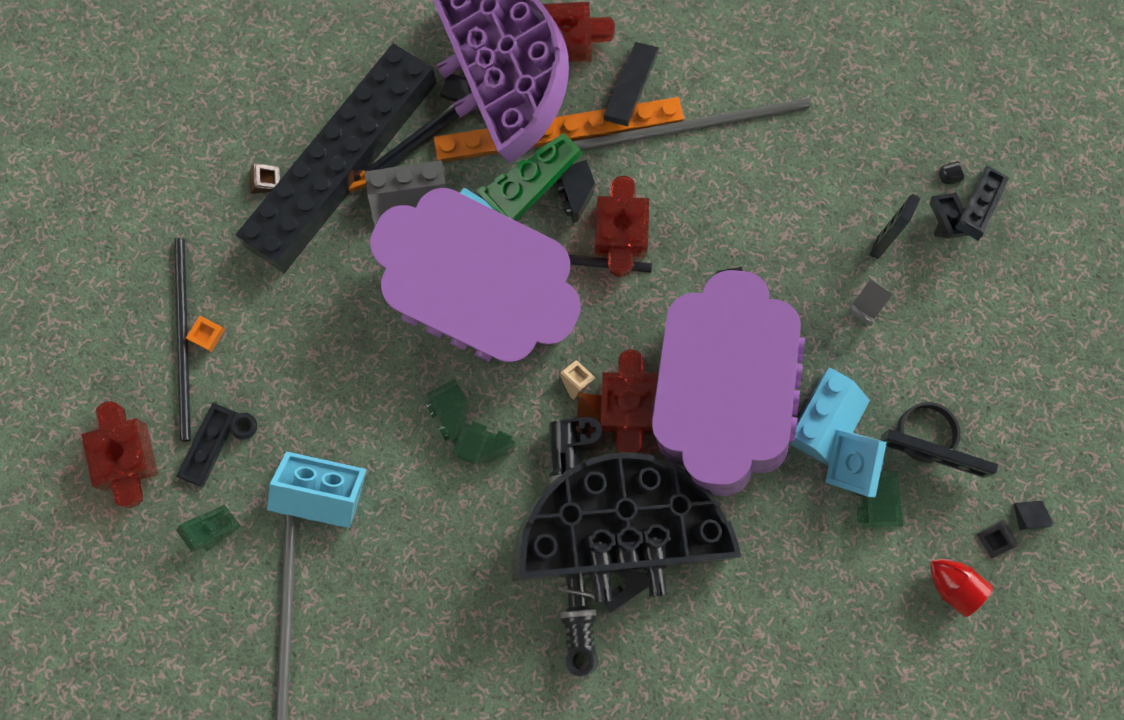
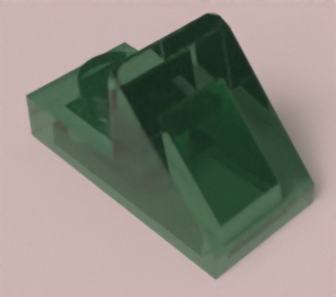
M223 505L180 524L176 531L191 552L200 548H204L208 552L237 530L240 524L226 505Z

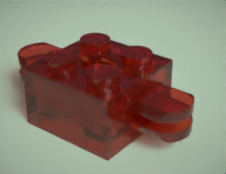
M589 2L543 4L562 33L566 43L569 62L591 61L592 43L611 42L614 38V20L611 17L590 18Z
M625 175L618 176L613 180L611 196L597 197L594 255L608 256L609 272L619 278L629 275L633 268V257H646L648 249L649 198H635V182L632 178Z
M633 349L625 350L620 354L618 358V372H602L601 427L605 432H616V449L619 453H640L642 450L643 433H654L652 421L658 376L657 373H644V359L640 352Z
M106 401L96 408L99 429L81 434L91 485L103 491L112 489L116 505L134 508L143 501L140 480L158 475L148 426L137 418L127 420L123 406L116 402Z

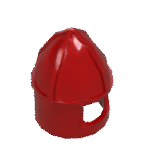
M946 559L933 560L930 563L932 580L935 590L941 596V600L947 602L963 617H968L976 612L985 603L993 590V586L975 572L972 566Z

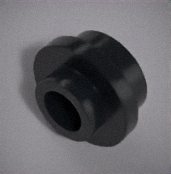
M238 413L233 416L229 423L230 432L237 439H249L257 431V421L249 413ZM247 422L249 428L246 431H240L238 429L239 423Z

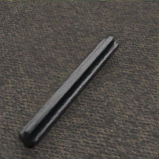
M453 104L366 168L364 172L392 168L460 117Z

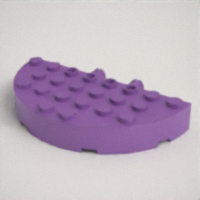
M433 0L455 50L454 55L437 64L438 70L444 78H447L462 68L472 91L466 97L454 102L453 106L461 118L479 107L497 151L509 163H512L541 139L562 105L569 74L568 53L562 33L539 0Z

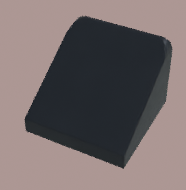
M1043 501L1014 503L1019 530L1053 527L1052 519Z
M1004 519L977 533L991 559L1018 546L1017 540Z

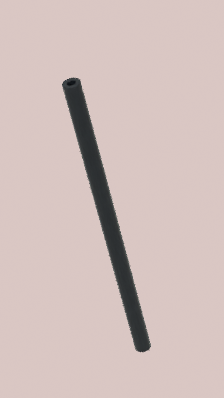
M175 238L180 442L191 441L189 356L188 340L186 339L188 325L185 239Z

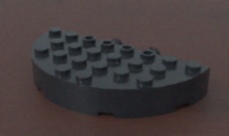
M612 453L594 457L576 465L555 479L538 495L528 509L516 537L512 561V580L515 582L589 574V577H592L594 603L613 601L609 577L612 572L644 569V571H647L649 597L668 595L664 569L667 566L728 561L740 558L741 553L734 528L722 512L721 504L709 489L696 484L688 471L672 462L667 463L648 454Z

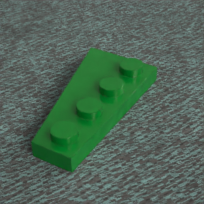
M563 133L538 149L534 156L528 160L523 159L516 164V168L506 174L502 173L495 178L493 183L487 187L482 186L477 192L495 211L517 221L583 152Z

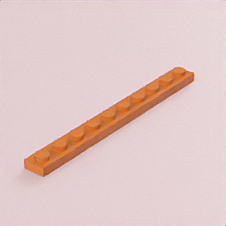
M675 97L638 103L628 127L604 121L606 109L555 117L548 130L532 148L545 146L563 133L572 141L681 122L684 121L680 99ZM488 128L434 137L437 160H442V163L499 153Z

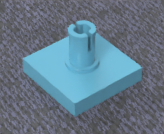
M836 430L825 483L864 496L876 497L880 472L883 469L882 465H884L883 458L887 442L844 430Z

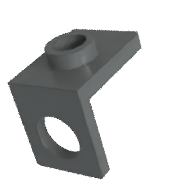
M870 279L851 305L849 312L872 326L874 319L893 293Z

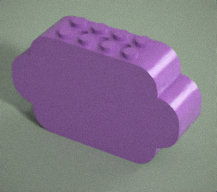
M438 188L426 193L420 199L416 208L407 205L392 207L381 215L372 232L370 240L372 253L379 266L385 270L381 280L382 294L389 306L402 315L400 319L414 327L417 326V323L426 326L425 331L439 339L443 334L452 339L450 344L462 350H465L466 346L476 350L475 356L487 362H490L491 358L500 362L517 361L526 357L532 351L535 344L550 345L560 342L572 332L578 320L581 309L579 296L575 289L565 282L570 271V259L565 248L557 241L457 191L448 188Z
M722 271L710 278L704 287L703 293L682 295L671 304L666 319L652 421L653 432L661 453L672 462L684 464L686 471L692 476V480L696 484L709 489L713 495L730 496L743 490L748 484L752 472L767 473L778 468L787 456L789 441L795 442L797 418L792 417V415H797L800 391L794 389H800L803 364L797 363H802L805 345V338L800 337V318L795 309L788 303L769 299V290L766 283L756 274L746 271Z

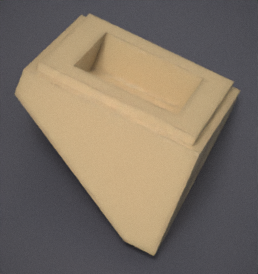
M577 360L559 374L573 400L578 396V392H582L595 379Z

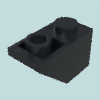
M588 160L572 164L555 181L558 193H563L566 200L563 201L566 216L571 215L573 223L579 221L595 191V180Z

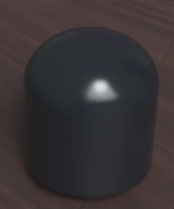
M956 161L943 165L939 169L940 180L945 184L964 180L961 163Z

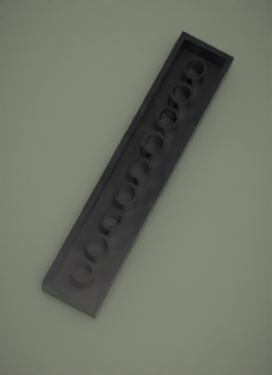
M392 43L235 234L243 246L285 274L349 194V187L353 182L360 179V174L363 170L374 163L437 84L433 67Z

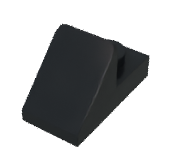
M957 193L931 196L929 204L938 221L934 236L947 239L968 236L955 228L964 210Z
M633 570L616 571L627 588L623 590L621 586H618L611 591L613 601L604 603L610 613L649 587L647 573Z

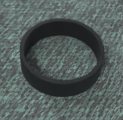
M922 402L908 409L900 417L897 431L904 433L905 420L912 410L930 408L938 411L947 419L952 429L953 438L950 449L956 450L961 437L960 426L954 414L945 406L934 402ZM906 453L917 461L933 463L932 461Z

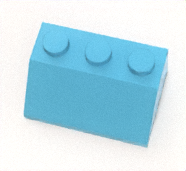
M829 367L821 375L798 417L795 442L789 441V444L829 466L836 430L853 433L870 400L853 380Z
M286 451L269 486L267 510L350 528L356 513L366 469Z

